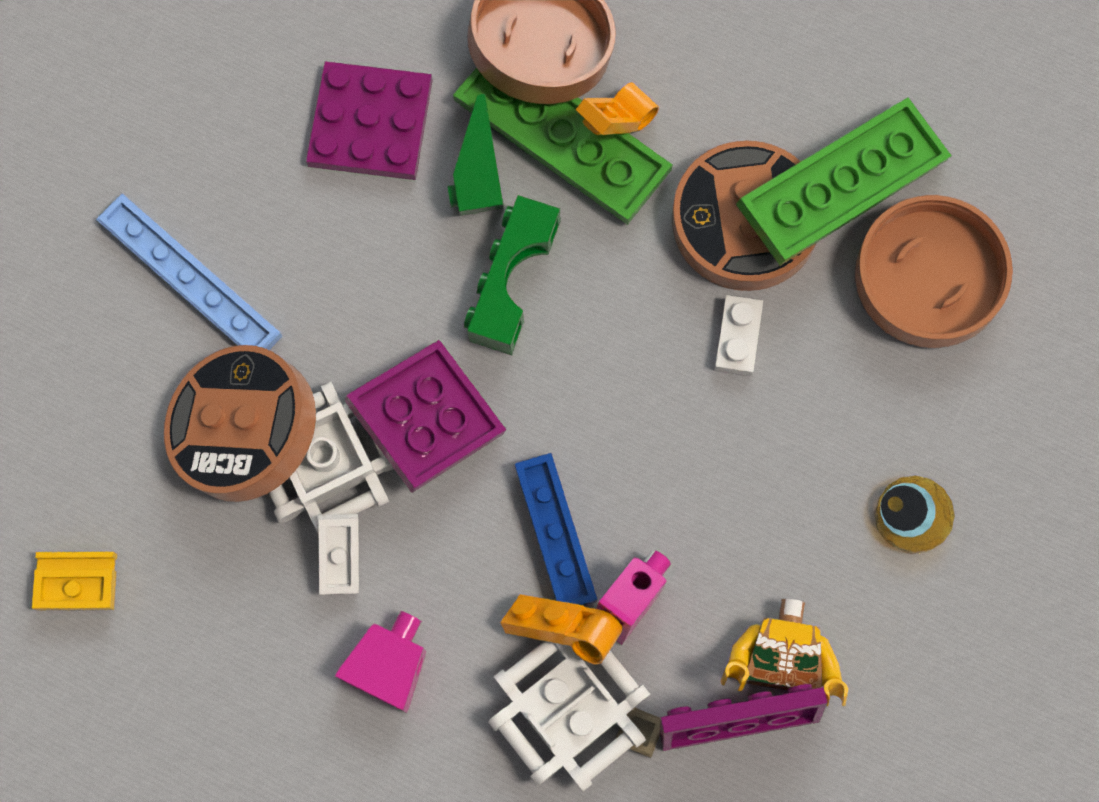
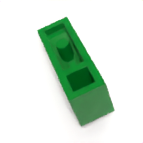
M485 94L477 95L454 169V185L447 186L451 208L458 207L460 216L504 209Z

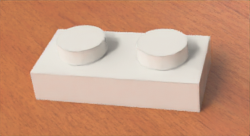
M726 295L714 371L752 376L763 300Z
M358 514L318 515L319 595L359 593Z

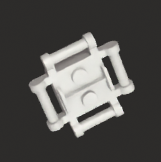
M331 381L322 385L321 391L313 394L316 409L327 404L330 407L316 413L314 435L308 452L299 467L290 476L299 497L290 501L282 484L269 492L276 507L274 514L278 523L287 522L307 510L317 533L318 515L357 514L376 504L380 507L390 502L377 475L394 469L375 442L374 444L381 457L370 462L350 421V418L355 415L347 404L342 405ZM367 481L371 490L322 514L318 504Z
M543 641L506 672L502 669L493 676L512 702L494 715L488 723L495 732L499 730L533 773L530 777L537 786L564 767L584 792L592 785L591 780L633 745L637 748L646 741L643 734L629 719L627 714L651 694L644 685L639 687L611 650L601 665L627 696L619 705L585 664L584 660L577 656L572 647L568 645ZM559 650L565 660L522 694L515 684ZM520 712L555 757L549 762L545 763L512 721ZM617 724L623 733L580 768L574 761V758Z

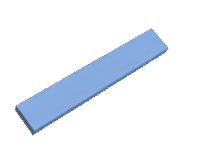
M123 193L96 219L99 224L237 346L253 345L270 350L282 338V334Z

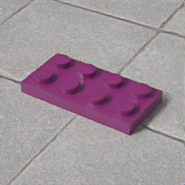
M803 684L789 688L787 690L788 694L772 696L771 692H759L748 696V701L732 704L731 699H721L707 704V709L692 711L691 707L688 706L667 711L668 716L661 717L660 739L663 751L819 723L827 705L824 687L812 689L811 684Z

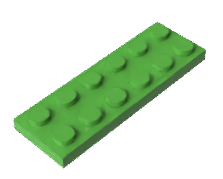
M477 67L453 94L454 101L471 113L477 95L485 94L491 128L627 225L672 171L673 164L629 133L596 135L591 132L582 122L584 117L576 111V108L582 102L579 98L556 104H538L519 100L494 87L483 77Z
M909 97L743 196L736 203V206L781 266L945 163L952 155Z

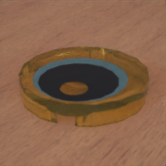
M916 475L901 477L889 484L878 498L874 513L877 529L883 539L892 547L895 546L899 550L910 554L929 552L941 545L952 531L955 518L952 500L944 488L931 479Z

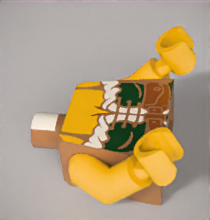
M781 599L779 620L763 618L760 625L755 624L748 627L732 646L728 664L720 680V683L725 686L727 678L737 679L740 684L738 691H742L745 684L786 691L791 687L803 684H811L812 689L823 686L827 699L826 706L829 705L830 696L832 695L839 697L842 701L841 705L846 706L848 686L842 681L840 666L828 639L820 635V627L802 624L805 602L795 599Z

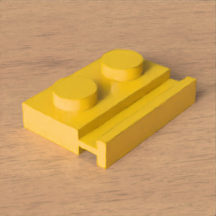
M36 552L37 568L34 570L32 609L36 611L114 610L116 587L115 560H117V553Z

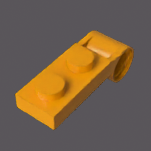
M630 82L614 98H584L576 108V111L584 117L582 122L591 132L596 135H610L641 131L657 115L659 106L633 82Z
M522 594L518 596L500 622L507 634L571 646L577 656L591 664H601L622 633V625L618 619L604 610Z

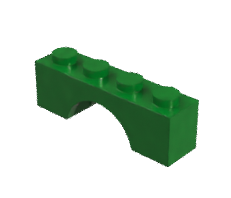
M517 195L513 207L507 206L502 219V227H505L501 240H494L489 255V260L493 261L489 273H482L476 293L480 295L476 308L470 306L464 321V328L468 329L470 342L509 355L513 354L524 324L523 310L510 298L507 292V282L512 271L522 261L533 256L549 255L561 222L560 208Z

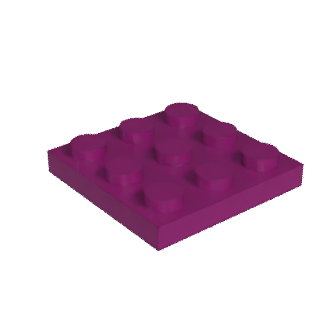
M325 61L306 159L308 167L416 180L433 82L432 74Z
M440 340L347 394L345 398L346 404L411 493L501 437L506 431L501 421Z

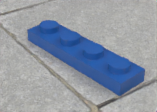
M552 453L515 463L516 472L556 601L584 606L598 602Z

